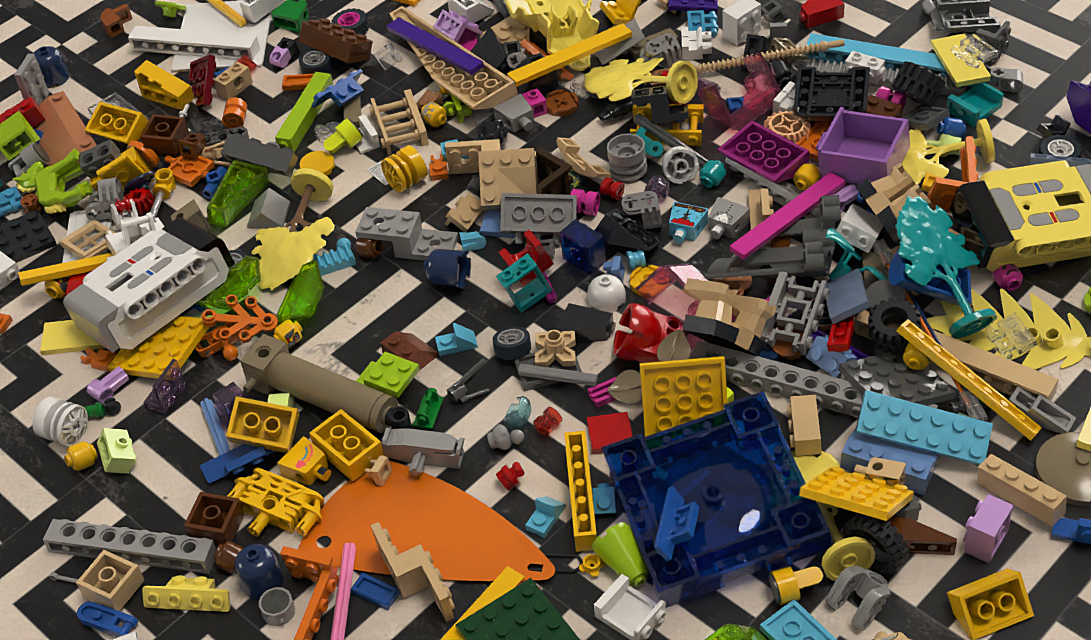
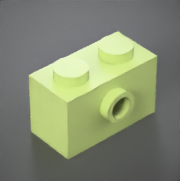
M103 428L97 445L105 472L129 474L132 466L136 463V454L133 452L132 440L129 438L128 431Z

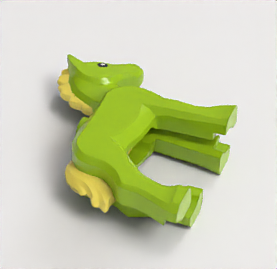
M73 149L66 158L52 166L44 168L41 162H35L20 177L13 178L17 182L16 186L20 192L31 193L37 191L36 195L39 202L49 214L62 213L66 211V208L74 207L83 198L93 194V188L87 181L76 185L73 190L65 192L66 182L84 174L80 168V161H78L80 152L76 149Z

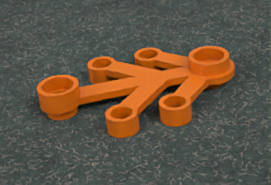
M233 294L226 297V304L238 315L216 314L211 309L205 310L201 315L202 322L207 327L215 326L217 322L236 323L229 329L223 328L220 330L219 335L222 341H229L233 335L240 331V341L248 343L251 341V338L261 331L271 332L278 325L277 317L274 314L265 313L257 304V299L254 296L247 297L245 304L248 309L253 310L257 317H250L238 303L237 296ZM248 325H256L250 330H242Z

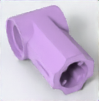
M853 184L846 185L832 194L839 195L841 213L847 204L857 199L858 190Z
M117 367L103 379L91 381L87 386V393L98 402L104 404L106 399L113 397L115 390L129 380L128 375L122 368Z

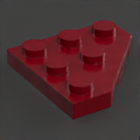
M209 54L190 62L188 79L194 85L192 86V92L198 99L196 100L197 107L204 108L210 106L212 102L211 89L214 85L213 73L216 69L214 55Z

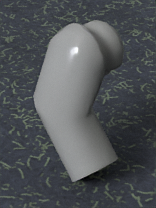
M925 0L922 3L925 13L930 15V12L935 8L933 2Z

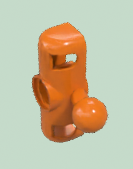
M226 323L205 334L200 342L206 339L210 346L203 349L199 342L195 347L202 358H207V356L223 350L225 359L235 360L239 355L235 343L240 341V331L233 335L229 341H222L219 332L223 328L229 329L236 323ZM248 325L242 330H250L251 327Z

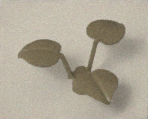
M681 329L666 336L657 349V357L662 362L686 360L691 356L690 344ZM635 370L622 372L607 391L615 399L623 403L636 404L642 400L640 373Z

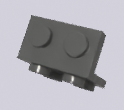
M1006 20L996 33L980 28L976 31L974 50L983 64L992 66L995 61L1000 59L1002 52H1006L1009 42L1007 40L1011 33L1010 21Z

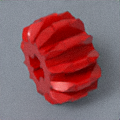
M136 187L134 191L130 190L129 194H125L127 199L134 201L138 215L143 216V214L149 213L155 200L149 189L145 190L144 187L138 189Z

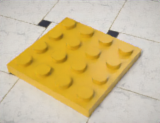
M177 316L133 349L121 348L107 368L110 372L120 367L127 375L173 380L209 327L203 324L202 318Z
M724 356L639 363L646 446L664 445L677 433L684 438H688L691 442L730 439Z
M831 467L800 488L799 496L887 521L913 499L914 491L908 490L907 486L901 484L892 486L886 484V481L883 479L874 478L870 480L865 478L864 474L857 472L851 474L844 472L843 468Z

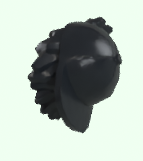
M507 120L482 122V125H478V139H500V147L507 142V133L509 132V129H506Z

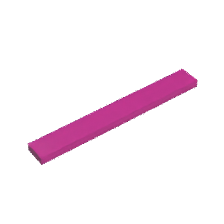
M832 172L828 173L730 245L729 251L745 260L819 205L820 197L832 195L845 185V180Z

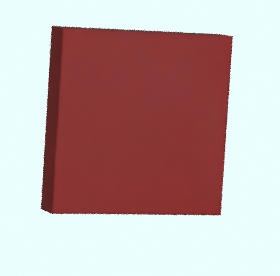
M628 412L587 417L593 454L634 448Z

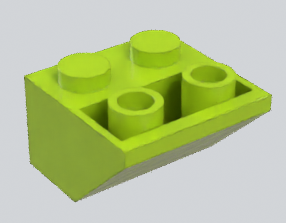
M20 111L0 124V151L8 161L19 155L20 151L32 142L36 143L40 140V137Z

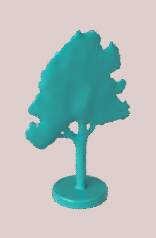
M907 196L902 211H899L895 226L898 232L897 236L901 240L898 254L912 263V265L905 264L906 275L922 286H926L932 277L943 278L949 284L964 314V317L950 326L949 333L951 337L955 339L963 338L988 327L997 319L995 311L988 308L972 312L956 279L958 268L963 269L980 263L977 255L961 246L965 244V236L962 234L956 236L954 233L949 232L948 229L953 226V222L945 210L936 205V209L933 211L928 206V202L921 197L910 198ZM942 265L947 275L939 272L936 266Z

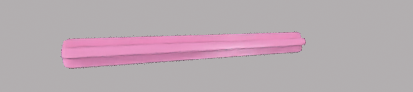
M345 543L343 545L330 640H344L356 553L354 543Z

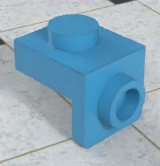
M609 483L597 484V488H592L594 515L616 513L614 487H610Z

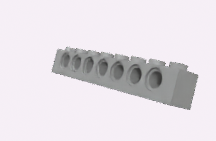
M53 519L43 538L48 551L52 553L97 558L103 550H106L134 564L209 574L215 561L213 557L216 547L213 540L194 538L187 535H171L166 532L156 533L148 530L129 529L127 527H111L106 524L96 525L88 522H73L67 519Z

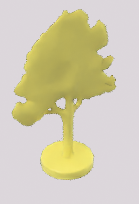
M658 57L644 62L643 58H639L636 62L627 64L629 60L620 59L610 61L608 66L594 67L589 73L584 74V85L587 92L598 95L599 99L610 96L608 99L616 102L630 97L632 90L641 84H666L670 99L675 103L686 104L691 101L696 93L698 76L694 65L689 61L674 63L669 69L667 77L652 76L650 73L664 58Z
M986 119L978 120V138L973 139L974 145L980 147L982 157L986 163L994 162L995 148L990 126ZM911 129L909 131L910 148L902 165L905 171L910 174L915 184H919L926 176V173L945 178L949 173V169L939 164V156L961 150L962 147H965V141L939 147L927 145L922 130ZM935 154L930 160L924 158L926 155Z
M786 450L776 466H773L771 469V479L768 488L769 495L763 506V509L779 514L778 516L769 517L768 525L770 528L790 534L804 522H820L826 527L835 543L827 549L822 558L821 566L826 576L836 581L845 568L855 565L868 570L875 559L873 546L865 538H843L834 521V516L837 514L839 507L799 496L800 488L831 467H840V463L832 454L823 451L816 458L814 455L796 456L795 450L791 452ZM817 508L820 510L822 517L813 516L810 514V511Z

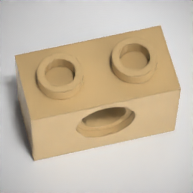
M239 62L234 63L214 79L218 96L226 100L235 97L253 83L249 67Z

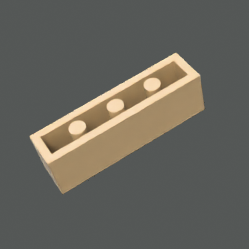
M991 454L978 466V485L1053 527L1066 513L1067 496L1000 458Z

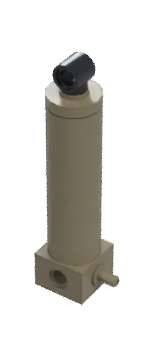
M263 334L240 360L247 382L243 386L246 392L255 389L270 395L277 389L284 393H290L293 397L333 414L342 409L360 425L378 433H384L386 428H390V426L391 429H411L409 411L403 406H398V401L395 397L289 354L285 342Z

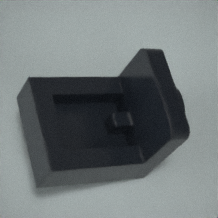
M1055 115L1051 123L1039 124L1037 131L1042 134L1043 138H1048L1051 135H1065L1071 123L1062 116Z

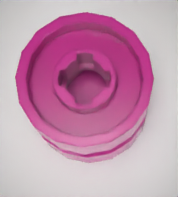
M884 86L880 87L876 93V96L901 105L903 111L907 99L906 94L898 91L893 93L892 89Z
M572 189L570 195H577L576 213L580 214L583 211L585 215L596 216L600 206V193L592 191L585 193L584 190Z

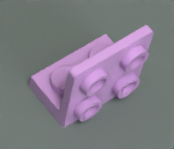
M442 10L433 26L456 42L459 41L465 28L480 35L483 33L478 29L479 25L473 22L468 23V18L462 15L458 17L459 14L452 10L449 12Z

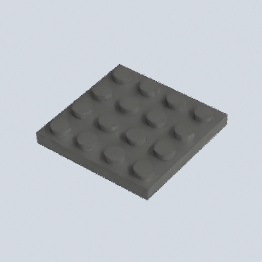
M900 351L896 352V354L888 352L839 364L838 371L862 395L868 390L925 406L952 400L956 397L957 392L929 366L922 370H914L908 367L903 361L904 353H900Z

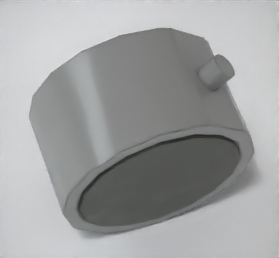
M274 587L265 591L260 597L259 608L266 623L280 626L288 623L294 617L295 605L288 590Z

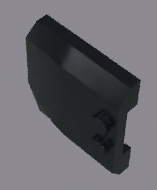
M798 67L793 114L809 121H833L840 107H844L846 111L867 113L870 67H852V72H816V67Z

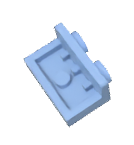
M816 336L806 358L833 377L840 379L842 374L838 371L839 364L856 360L857 357L851 354L852 350L850 349L840 353L835 351L828 352L827 342L829 336Z

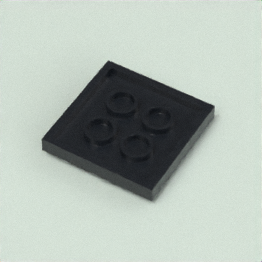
M38 209L0 225V251L16 263L57 246Z

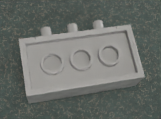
M501 193L500 233L515 234V244H522L523 234L530 229L538 240H541L542 235H553L556 245H560V235L576 234L577 195Z

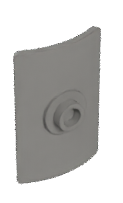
M635 19L625 24L632 31V37L596 52L603 65L620 54H627L628 49L645 39Z

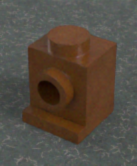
M190 133L184 139L178 140L180 155L196 159L202 154L203 149L207 147L206 139L201 133Z

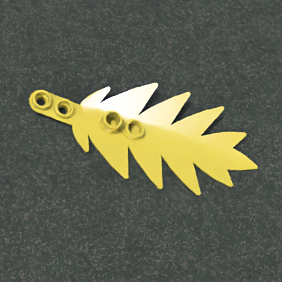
M971 289L974 311L991 308L995 311L997 319L981 331L958 338L957 340L962 342L970 341L969 344L986 351L999 347L995 354L1010 360L1017 359L1028 353L1022 365L1034 370L1065 359L1060 365V368L1064 369L1080 362L1084 356H1091V337H1087L1083 326L1071 313L1067 314L1071 326L1070 329L1066 322L1045 302L1033 293H1030L1033 323L1022 307L1004 289H1000L1004 313L1003 319L996 309L981 295ZM941 300L946 315L927 318L933 330L951 337L949 333L950 326L964 317V314L958 305Z

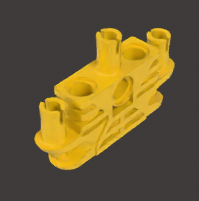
M261 468L253 469L254 474L251 476L235 479L236 485L227 495L228 497L239 498L244 513L256 518L247 528L248 532L253 536L255 535V537L260 535L268 523L292 534L296 531L299 535L306 536L315 522L320 523L322 520L320 506L324 505V498L318 492Z

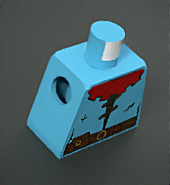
M674 201L669 220V235L673 236L674 242L678 244L683 243L684 239L696 240L708 224V209Z

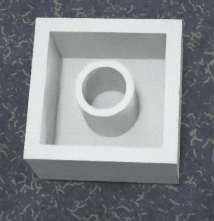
M739 0L723 10V38L738 46L746 41L747 34L755 35L761 31V4L755 0Z

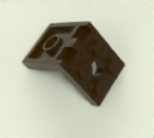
M541 147L536 150L538 178L543 181L536 185V193L570 195L572 191L570 184L573 183V177L569 175V171L572 169V166L563 159L554 156L551 152Z

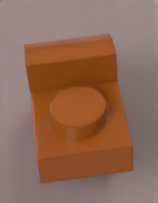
M123 4L113 10L107 8L100 16L104 31L110 38L125 32L123 24L133 19L127 4Z

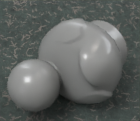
M499 424L493 429V432L488 433L487 437L492 449L507 450L512 445V442L519 445L524 440V433L517 429L509 434L507 428Z

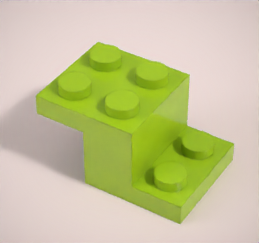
M384 352L377 362H370L356 382L399 398L420 370L419 364Z

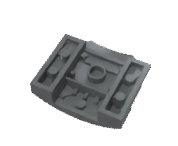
M936 0L937 7L930 12V19L935 31H952L976 35V31L979 28L996 33L1001 27L998 17H990V0Z

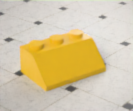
M100 101L84 131L129 144L131 140L137 141L140 139V135L149 120L141 112Z
M1008 568L947 592L953 614L971 640H976L1034 616L1021 572Z

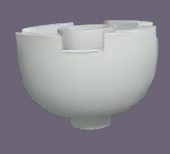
M673 147L663 156L662 170L673 183L683 184L682 182L689 179L692 180L698 173V158L687 147Z
M613 275L597 276L588 286L587 301L590 307L593 306L598 310L610 313L617 311L618 307L625 303L626 291L624 285Z

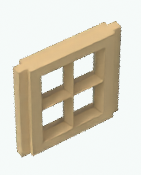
M93 220L61 239L59 244L80 259L98 256L109 248L106 239L100 243H97L96 240L107 235L106 231L111 229ZM95 230L99 231V233L90 238L87 236ZM82 238L86 240L77 246L73 245V243ZM90 244L94 245V247L87 250L86 252L82 250Z

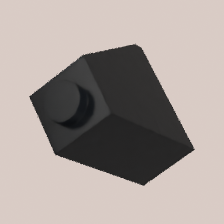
M489 27L470 52L505 75L511 68L507 62L508 55L499 37Z
M568 303L555 330L561 333L563 331H575V343L607 341L610 333H614L616 323L613 322V313Z

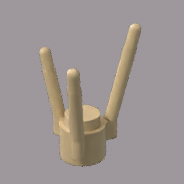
M225 141L203 149V157L214 161V165L242 167L241 164L217 161L221 157L223 147H218L223 146Z

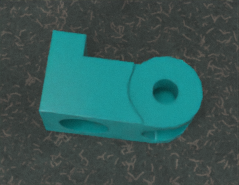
M640 126L635 135L640 136L644 140L646 153L652 157H660L664 152L663 145L645 136L647 130Z

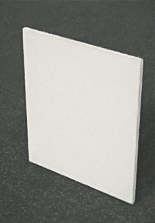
M240 1L225 2L228 6H230L241 16H243L239 4ZM211 3L186 5L187 10L184 13L181 29L257 35L260 50L254 61L215 58V70L230 67L236 62L249 68L263 67L271 13L255 23L246 19L247 24L240 27ZM175 54L171 72L189 71L190 62L202 58V56Z

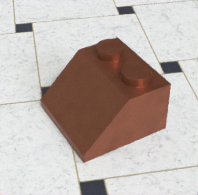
M395 331L380 342L383 353L388 352L417 363L420 370L439 356L436 350L412 333Z

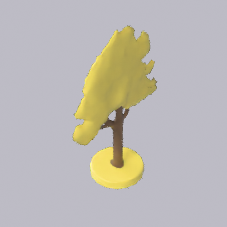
M309 168L296 170L291 177L290 183L293 190L302 196L294 218L282 228H262L257 231L256 241L260 240L262 245L255 247L251 253L253 255L259 253L261 260L251 264L249 277L253 280L255 277L260 276L258 286L261 289L270 288V290H273L287 280L293 279L295 275H298L307 268L313 260V254H316L326 245V241L321 238V235L328 236L334 230L335 225L328 217L319 219L314 223L306 222L303 219L309 200L320 202L327 200L332 195L333 183L322 172ZM301 224L303 230L296 232L297 225Z

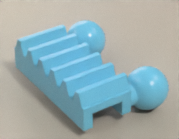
M341 238L337 241V250L335 252L330 249L329 254L325 251L322 256L313 254V260L308 265L313 278L356 265L351 251V242L347 238Z

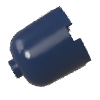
M43 46L34 51L33 54L39 63V68L44 76L47 88H51V85L56 84L61 86L67 82L69 71L58 49L52 46Z
M433 250L423 264L428 280L433 284L464 289L467 285L465 282L466 276L471 274V258L467 257L468 251Z
M252 544L243 548L237 554L235 572L241 590L249 598L260 600L265 591L274 587L281 588L284 581L283 572L271 548L262 544Z

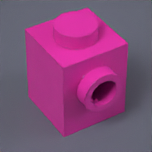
M538 88L522 94L533 110V118L547 114L546 99Z

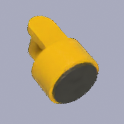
M789 566L772 571L769 575L774 598L780 605L790 603L792 600H800L799 589L816 585L823 578V573L818 567H810L793 572Z

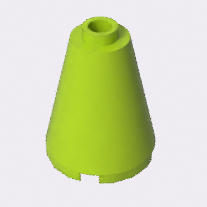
M624 522L616 524L605 530L606 536L601 538L599 535L594 540L591 546L594 553L619 576L621 574L627 576L630 586L635 585V587H638L646 582L648 572L629 524L627 525Z

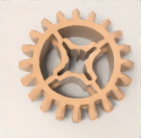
M785 110V112L778 111L777 114L772 113V116H767V120L763 124L767 129L794 143L803 140V136L808 140L807 133H810L811 128L809 120L794 115L793 110L791 112Z

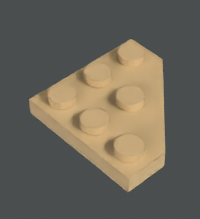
M511 15L491 27L499 37L502 45L503 42L517 40L521 44L523 39L530 41L531 28L513 19Z

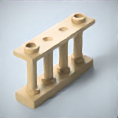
M411 89L404 90L405 98H402L400 101L377 106L374 98L371 99L370 113L371 116H375L382 136L380 138L383 149L386 148L388 155L391 154L390 145L412 139L420 140L422 146L429 145L427 131ZM401 107L407 108L406 111L382 117L379 114ZM407 117L410 119L408 122L388 127L383 125V123ZM409 128L416 129L414 132L391 138L387 136L389 133Z

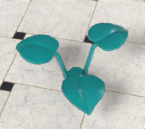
M833 228L826 232L825 238L836 241L845 249L838 264L828 275L831 280H834L851 271V268L846 264L852 255L859 261L862 260V255ZM867 265L859 269L861 273L866 270L871 272L880 280L888 279L885 274L873 266Z

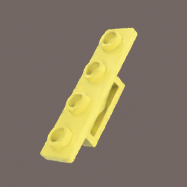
M179 575L172 577L165 587L144 586L142 588L145 608L228 612L231 608L229 590L214 589L215 579H207L203 576L186 578Z

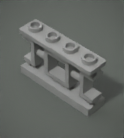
M779 272L768 305H775L777 308L775 315L765 322L760 337L765 343L763 348H766L767 344L770 347H774L777 339L792 342L793 352L799 350L801 355H806L807 350L811 349L813 344V332L816 333L818 330V318L824 312V300L829 298L830 289L827 288L825 280H822L821 284L815 280L813 287L809 288L796 285L795 276L789 278L788 273ZM787 288L788 293L796 295V298L785 297ZM804 297L815 299L813 308L812 302L804 300ZM787 308L804 310L801 320L785 317ZM776 321L777 326L785 327L784 331L773 329ZM793 329L804 331L802 339L800 334L792 332Z

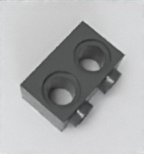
M109 139L80 153V168L92 179L98 176L97 170L120 157V150Z

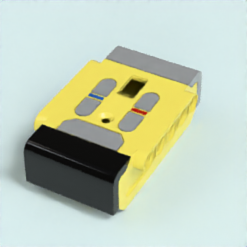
M1056 161L990 171L983 174L980 181L962 184L955 192L949 210L961 234L965 236V242L969 250L975 253L980 260V263L977 265L978 269L986 267L990 271L995 272L999 267L1006 264H1015L1020 268L1091 256V164L1070 167L1067 161Z

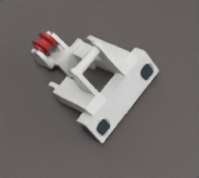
M124 196L121 201L115 198L114 204L110 205L113 221L117 225L120 224L121 232L113 234L109 230L106 231L107 235L105 237L109 250L115 256L131 245L129 237L144 236L150 231L158 232L161 229H167L158 217L153 220L151 212L139 217L134 201Z

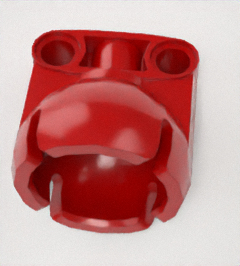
M630 303L625 308L619 324L628 327L632 332L616 331L613 353L618 358L627 361H638L641 363L662 362L657 357L658 346L670 333L678 329L683 330V324L677 317H668L653 312L644 305Z

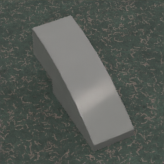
M1019 386L1008 398V401L1041 426V428L1050 431L1068 433L1076 420V417L1041 394L1034 397Z

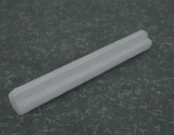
M520 364L518 368L520 376L596 386L598 381L597 375L592 373Z

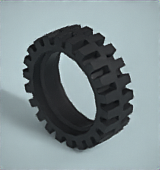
M856 513L843 527V538L861 537L871 543L875 551V559L871 565V570L874 572L878 571L881 575L893 574L909 557V548L906 547V541L902 540L904 538L903 535L897 533L898 529L895 526L892 527L889 520L884 521ZM865 532L876 538L887 553L878 549L868 539Z

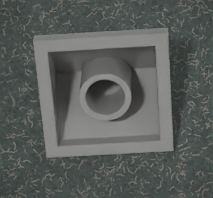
M268 188L255 200L247 228L268 229L284 227L291 204L290 201Z

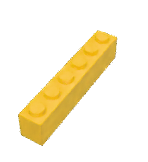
M585 431L566 432L564 436L576 552L593 550L591 546L597 538L586 433Z

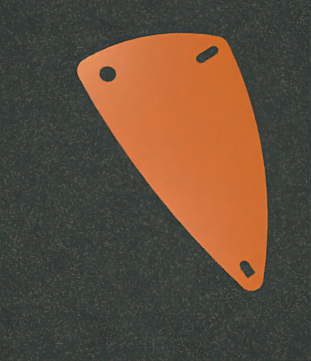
M390 460L393 471L383 486H376L373 477H368L366 472L355 481L349 480L321 508V522H315L307 535L303 536L298 550L332 557V565L341 567L343 545L345 543H354L356 553L353 570L391 575L377 547L371 525L379 522L382 530L385 528L388 530L391 543L396 546L399 554L420 544L424 552L428 550L432 556L433 565L439 569L443 580L494 581L507 566L525 576L523 581L532 578V580H547L555 574L554 565L541 550L513 524L486 504L459 488L427 473L422 472L418 476H414L413 473H409L410 467ZM322 536L331 538V544L326 548H319L316 544L317 540ZM529 564L543 565L542 572L530 571L527 567Z

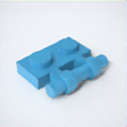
M704 10L687 11L688 31H697L699 27H702V32L711 31L712 37L717 36L719 31L716 24L718 18L714 11L709 12V14H704Z
M16 186L0 192V218L9 212L19 211V208L22 207L20 203L22 197Z

